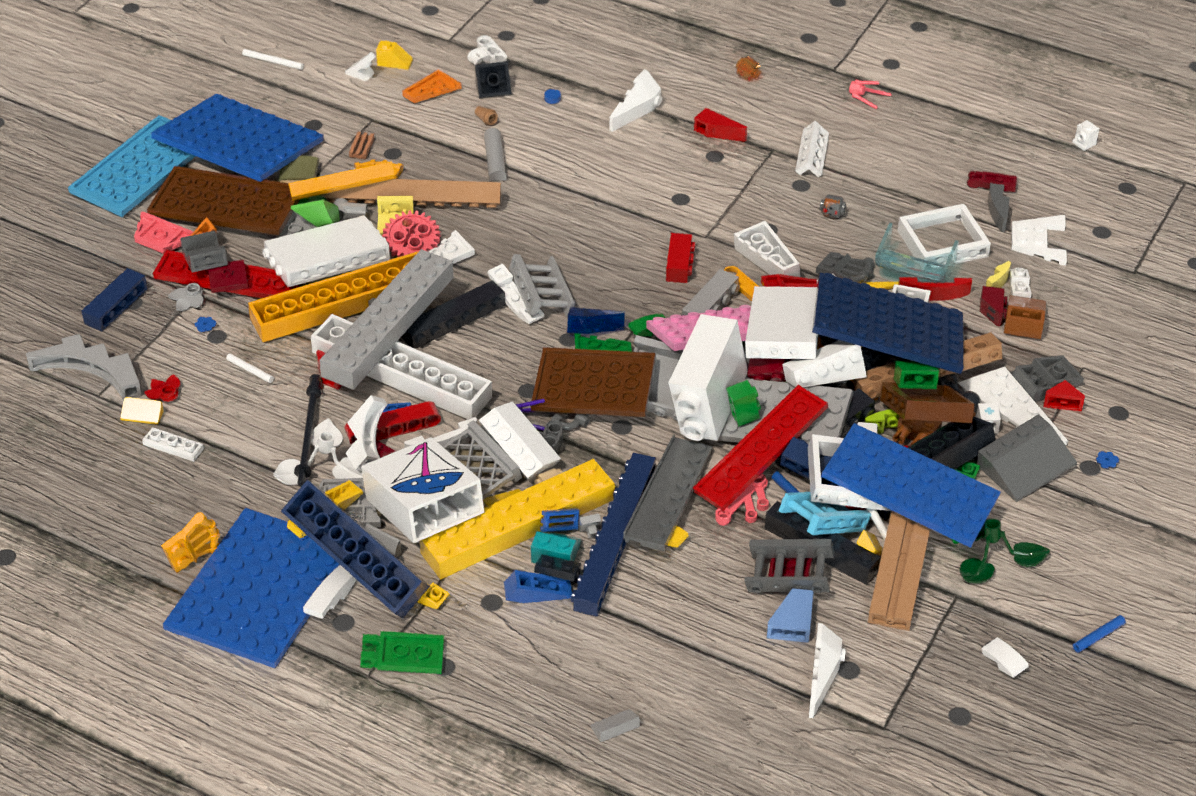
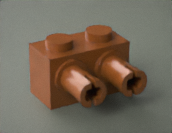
M900 416L897 432L893 435L892 439L896 443L899 441L898 444L900 445L904 443L906 438L913 440L910 444L911 446L941 428L943 421L905 420Z

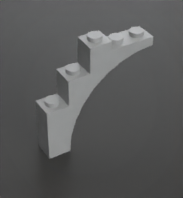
M80 334L62 338V344L26 353L30 372L50 368L82 370L97 375L109 382L118 391L123 401L125 397L136 398L142 396L139 380L129 354L125 353L109 358L104 343L85 348Z

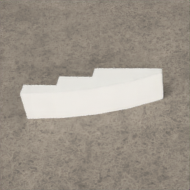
M341 565L338 566L309 598L303 607L304 613L323 619L330 608L334 609L340 599L344 600L356 579Z

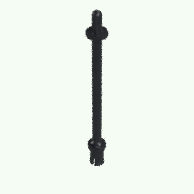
M318 374L310 376L309 386L306 389L309 402L300 464L294 469V474L298 477L297 484L300 487L306 482V478L311 476L312 472L311 467L308 466L316 401L322 393L320 388L322 377Z

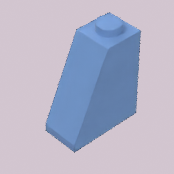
M792 588L768 621V639L809 643L813 601L812 590Z

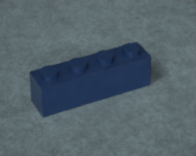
M127 268L97 295L94 300L84 307L81 311L84 325L101 332L106 329L147 290L145 275Z

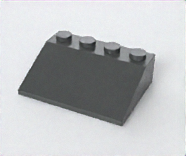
M1038 414L979 450L977 465H980V469L1014 501L1018 502L1077 465V461L1052 425Z

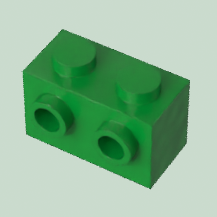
M896 361L893 379L899 388L937 389L939 370L937 367L919 362Z
M745 380L726 388L731 414L738 427L760 419L759 410H761L758 399H756L758 392L755 386L751 387L749 381Z

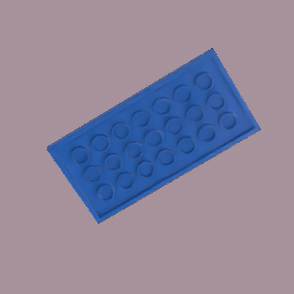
M855 423L821 475V477L970 548L1001 491Z

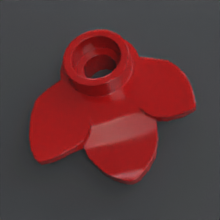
M174 374L166 382L152 379L151 389L145 391L144 394L150 399H161L171 402L179 396L180 380Z

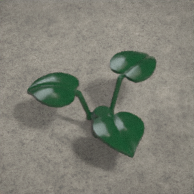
M987 519L975 540L986 539L983 560L981 561L977 558L964 560L959 568L960 575L963 580L969 583H983L991 579L994 575L995 567L993 564L986 563L990 543H997L1001 537L1010 554L1014 555V561L1024 567H1033L1040 564L1050 554V549L1029 542L1017 543L1012 549L1005 536V531H1001V522L997 519Z

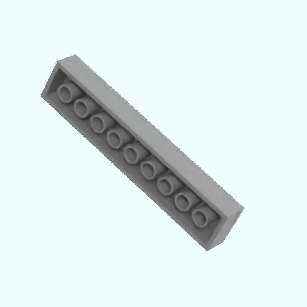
M421 249L320 359L321 377L354 390L454 278L453 261Z

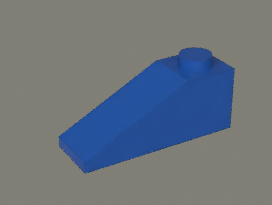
M514 570L504 581L507 601L520 603L571 599L572 595L570 580L544 574Z

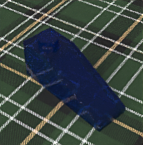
M573 307L569 309L567 333L590 334L624 330L625 311Z

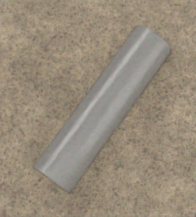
M496 128L487 129L484 133L489 181H505L507 178L501 132Z

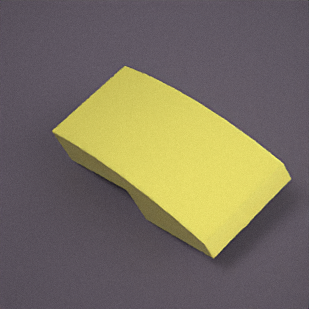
M1007 261L1002 265H998L994 270V275L987 279L986 286L1002 288L1008 279L1011 262Z

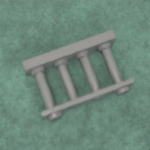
M514 254L509 265V271L513 276V280L529 315L536 316L541 307H561L565 316L570 317L572 310L575 308V300L566 285L554 257L550 256L547 265L525 264L520 254ZM528 271L546 272L547 276H531ZM534 283L551 284L553 288L536 287ZM539 295L557 296L558 300L541 299Z

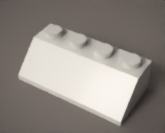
M514 402L495 407L479 420L491 438L519 466L520 472L530 484L534 482L537 474L548 471L561 461L558 454Z

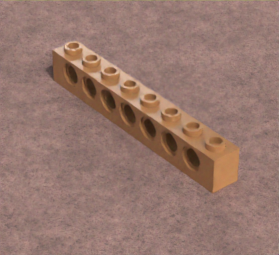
M992 332L963 341L962 371L1002 359V343ZM909 359L900 360V361L916 362V361H912V360H909ZM896 362L866 371L867 377L853 379L854 391L859 388L872 399L881 397L882 382L896 383L893 379ZM937 368L939 370L938 377L955 374V372Z

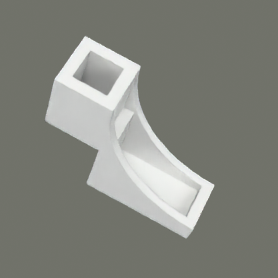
M371 395L348 421V425L357 440L348 449L346 455L355 470L362 471V465L380 458L376 448L375 437L379 418L388 405L383 398Z

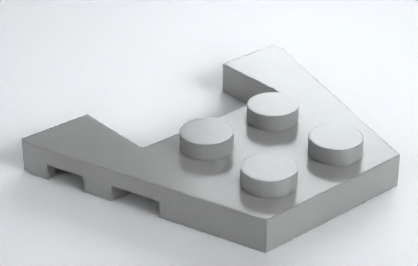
M363 478L322 479L319 488L323 492L349 480L363 490V494L347 507L345 511L347 513L363 512L362 525L364 528L366 524L381 527V519L377 515L376 508L366 499Z

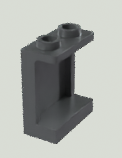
M215 231L180 238L182 253L191 272L228 265L225 247L219 245Z

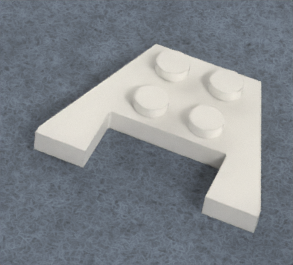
M1065 215L1012 221V250L1034 256V254L1043 256L1044 260L1051 261L1053 259L1059 261L1060 265L1066 266L1067 251L1052 249L1047 246V229L1065 231Z

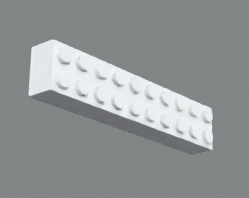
M332 314L311 335L312 353L316 354L317 350L326 353L353 323ZM396 342L366 375L426 402H434L436 406L466 419L476 417L492 398V381L400 342Z

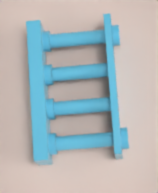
M810 492L785 493L779 509L780 513L797 512L810 521L807 532L811 535L862 532L866 529L871 517V513L867 510L851 511L844 505L812 502Z

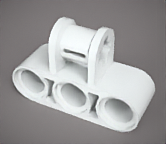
M483 35L477 38V49L472 50L468 54V60L474 63L475 66L478 64L507 61V55L491 37Z

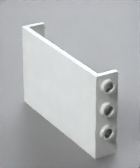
M365 215L264 241V249H262L264 258L268 259L271 268L274 267L277 276H280L288 287L390 260L389 244Z
M754 287L745 341L746 358L816 359L818 334L812 333L817 287Z

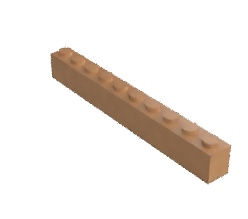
M391 179L325 193V198L330 203H334L338 198H343L349 203L364 201V204H375L377 196H413V202L418 206H427V203H434V206L451 204L452 207H462V204H469V207L478 208L479 205H486V208H497V205H501L502 184L501 182Z

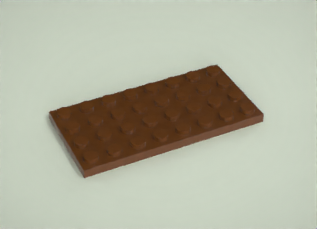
M174 166L147 208V213L157 217L202 223L207 217L215 226L280 236L293 213L291 206L297 205L300 199L292 201L288 183L270 180L259 182L244 176Z

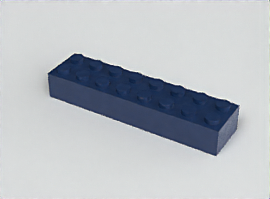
M307 480L281 510L285 516L397 616L404 618L430 587L311 481Z

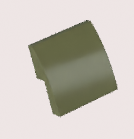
M299 156L280 169L278 181L316 178L319 158Z

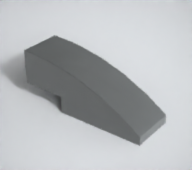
M990 183L988 194L989 212L998 229L1005 233L1010 197L1003 196L1004 185Z

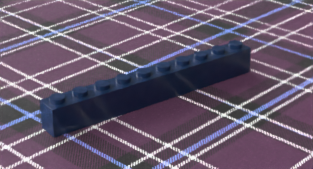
M633 452L631 459H627L625 473L620 475L619 488L616 487L614 490V500L609 502L608 515H604L601 524L602 529L597 531L596 544L590 548L589 560H585L584 573L578 577V588L572 592L571 602H573V611L598 616L627 544L623 538L624 530L655 471L656 457Z

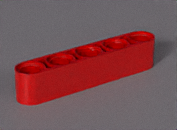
M431 401L383 412L376 428V441L434 427L440 423L441 416L435 403ZM346 423L344 429L352 445L357 438L348 423Z

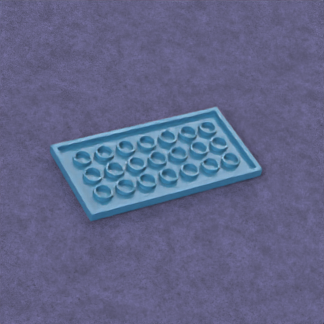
M158 115L71 184L68 190L69 193L123 217L161 186L174 166L184 167L196 156L151 138V132L170 121V119Z

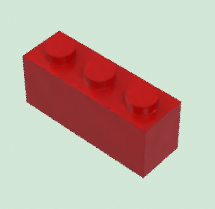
M671 233L666 266V282L687 283L688 276H692V265L690 264H693L694 254L691 252H695V242H692V234Z

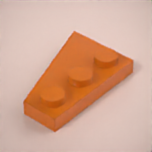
M438 69L403 90L402 94L406 99L416 103L461 89V83Z

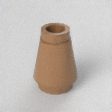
M481 106L475 109V115L486 125H494L497 122L498 115L495 110Z

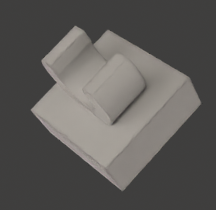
M600 514L579 518V531H586L588 539L596 538L597 529L600 528L601 524Z

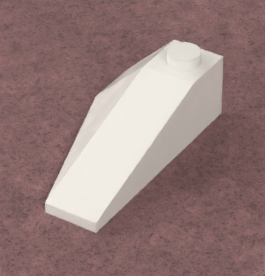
M644 69L633 81L634 87L632 90H627L624 102H620L610 116V131L613 132L648 114L661 104V88L647 70Z
M818 623L809 718H814L839 671L840 661L845 660L846 649L842 648V639L822 623Z

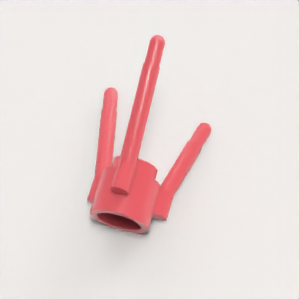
M856 79L852 81L849 88V93L852 94L853 98L859 99L877 109L876 105L860 95H864L865 91L891 96V93L866 88L865 86L878 85V81H860Z

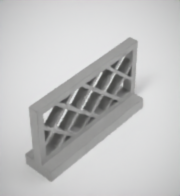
M474 420L468 423L467 430L442 446L447 451L449 449H456L453 456L457 460H467L466 467L471 472H478L481 484H490L489 488L482 492L483 499L511 480L517 482L522 478L519 466ZM468 436L472 439L471 444H461L462 440ZM460 449H470L469 455H459ZM473 450H483L482 456H474ZM471 461H481L480 467H470ZM493 461L494 466L484 467V462ZM482 472L492 473L491 479L481 478ZM496 473L506 474L502 479H495Z

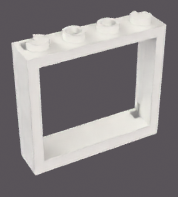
M965 204L899 217L897 231L923 271L989 257L991 243ZM960 220L974 242L927 252L913 230Z
M812 434L808 445L812 502L891 511L844 487L821 484L819 455L832 457L844 438Z

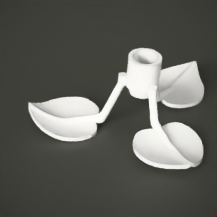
M328 418L316 426L312 431L311 444L315 448L308 461V466L311 465L318 451L322 454L332 452L334 463L337 465L332 470L335 479L363 478L362 471L355 470L348 457L343 458L340 462L337 460L335 450L336 447L341 445L343 437L332 421ZM288 459L281 462L273 473L274 477L284 484L298 485V477L294 474V469L300 464V461Z

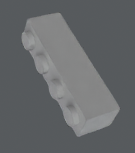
M719 269L682 309V315H688L690 312L705 313L706 310H721L724 305L729 303L731 297L738 293L740 285H738L739 277Z

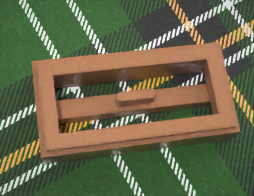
M357 132L349 151V157L366 159L374 141V134L371 133L368 136V133L364 132L361 135V132ZM368 140L363 153L360 154L363 149L365 141Z

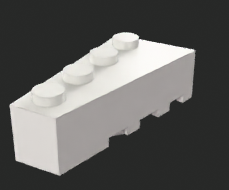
M766 221L734 234L735 250L769 275L783 274L800 277V263Z
M841 340L817 349L816 359H794L782 364L786 382L794 387L797 385L808 387L867 377L861 346Z

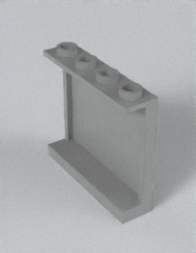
M636 335L633 352L656 353L647 411L661 417H672L678 421L669 387V380L684 350L673 351L664 342Z

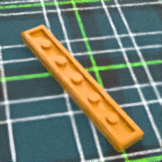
M391 161L288 184L293 201L395 179L396 174Z

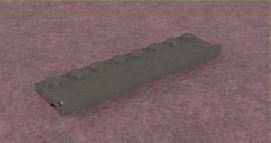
M675 435L672 436L624 530L623 538L625 542L629 543L632 540L640 542L641 546L665 551L693 493V487L697 484L712 453V446L676 438Z

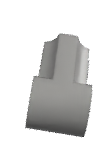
M338 198L334 201V204L339 209L340 221L364 215L367 218L368 204L349 203L343 198Z

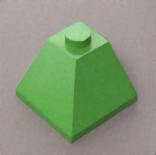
M326 200L291 206V210L316 227L340 222L338 206Z

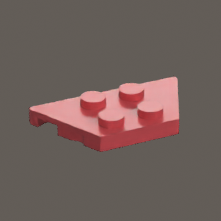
M142 211L134 240L136 243L164 254L166 250L172 251L181 247L180 238L190 236L194 231Z

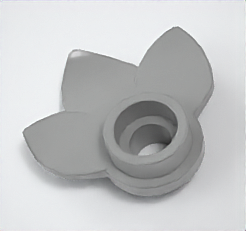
M197 283L188 284L186 288H178L168 295V298L177 301L176 310L185 311L191 306L198 308L204 301L202 297L203 290Z

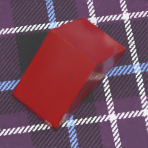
M1064 380L1046 391L1043 407L1082 411L1085 395Z

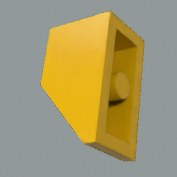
M380 40L376 49L377 66L409 70L413 57L396 42Z

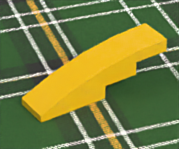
M349 480L325 493L345 510L363 494V490ZM291 520L288 521L287 528L300 539L307 535Z

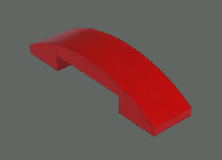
M899 277L898 285L930 290L929 301H944L969 295L972 278H954L953 283L918 282L917 277Z

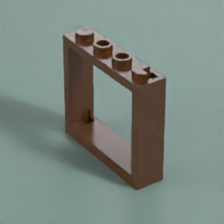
M882 382L880 401L905 420L972 423V419L975 416L974 403L948 385H937V389L899 388L893 382Z

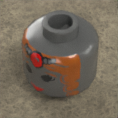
M828 194L825 200L821 199L820 210H823L822 212L825 217L838 219L841 215H844L846 202L841 196Z

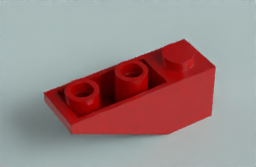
M705 108L694 117V131L706 137L742 142L747 140V126L709 108Z

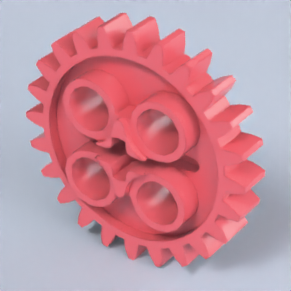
M409 210L408 214L402 211V216L395 214V219L389 218L390 223H385L386 228L383 229L382 237H385L389 244V252H391L392 257L397 255L398 258L421 249L429 252L431 249L437 248V244H440L439 225H436V220L431 221V216L425 217V212L419 215L418 210H416L415 214H412L411 210Z

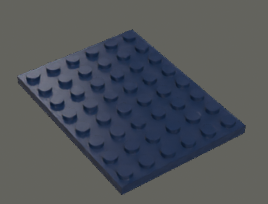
M820 272L817 282L812 333L955 373H962L963 312L956 308L943 307L938 303H928L920 298H910L902 293L889 292L884 288L871 287L866 283L853 282L849 278H839L831 273Z

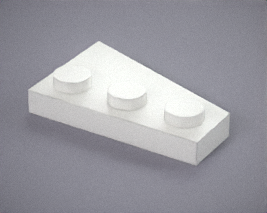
M456 230L451 233V237L443 239L441 245L429 251L453 261V264L475 255L474 248Z

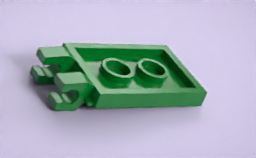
M381 631L380 636L376 634H363L362 650L364 651H361L360 667H374L377 670L442 674L444 635Z

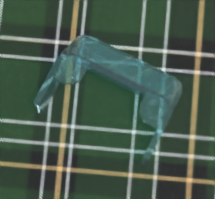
M889 223L875 255L877 266L931 282L945 283L949 280L957 260L958 240H955L946 264L942 265L889 251L893 223Z

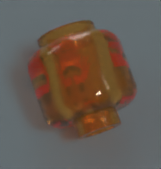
M742 57L736 64L737 74L747 81L753 78L757 79L761 73L759 70L760 64L751 57Z

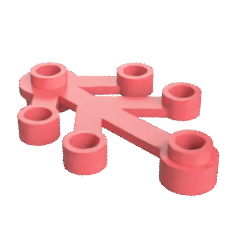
M762 473L724 511L718 508L715 514L716 522L722 526L727 525L731 521L732 514L743 503L746 508L745 520L748 523L756 522L757 512L754 510L751 495L756 491L758 497L756 507L759 511H766L768 509L769 501L764 493V489L768 485L766 476Z

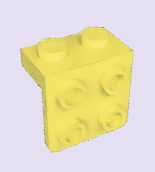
M377 196V229L380 235H383V229L386 228L385 223H390L389 218L395 219V214L402 216V211L408 214L409 210L414 214L413 196Z

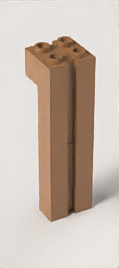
M891 511L869 610L868 623L909 631L931 529L894 511Z

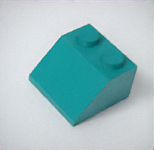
M537 531L531 544V563H536L542 554L574 561L582 539L553 532Z

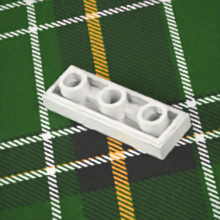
M153 427L142 440L145 446L193 462L204 449L202 443Z

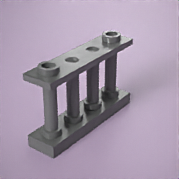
M831 539L750 540L749 548L752 558H756L754 576L745 577L744 579L748 592H790L792 588L812 590L815 593L830 592L828 578L823 577L825 558H834V547ZM765 558H776L774 577H762ZM785 558H796L794 577H782ZM805 558H817L815 577H803Z

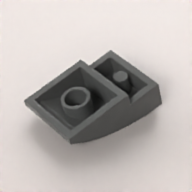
M1064 355L1034 358L1032 364L1016 366L1012 374L1034 401L1043 400L1047 390L1064 380L1074 387L1084 381V378Z

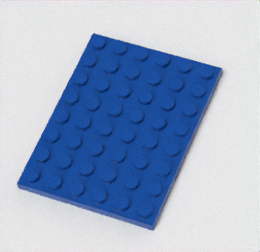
M217 93L151 132V138L259 182L324 141V135L315 130L307 129L302 125L289 122V120L281 119L273 114L263 112L260 109L250 107L247 104L237 102L234 99Z
M245 508L164 621L163 629L276 668L310 616V614L304 613V605L319 585L340 564L308 535L301 539L287 528V521Z

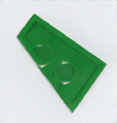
M574 332L575 349L632 352L631 342L611 338L599 340L597 336L590 335V338L581 337V333Z

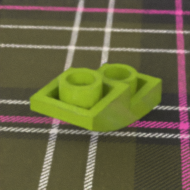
M892 409L866 417L865 423L877 424V434H881L884 432V428L898 427L900 416Z

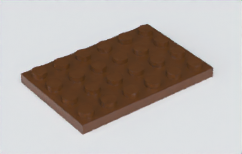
M543 347L531 401L545 399V402L530 406L531 411L646 417L656 353Z

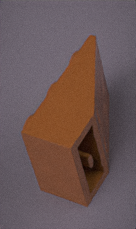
M1010 295L1004 333L1041 339L1046 301Z

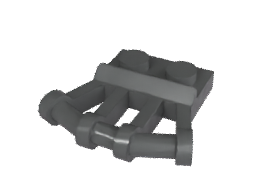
M830 252L816 267V273H833L836 277L849 278L853 282L863 283L873 273L874 260L870 257L864 260L854 259L849 254L843 256L838 252Z

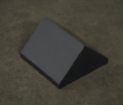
M508 61L475 65V85L479 98L512 94Z

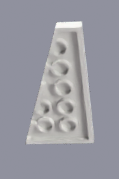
M1006 367L958 382L962 386L963 391L977 393L981 403H998L1000 418L1006 423L1011 422L1016 428L1039 414L1052 425L1067 446L1068 440Z

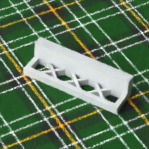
M816 121L803 129L795 170L799 175L808 169L817 177L822 175L829 132Z

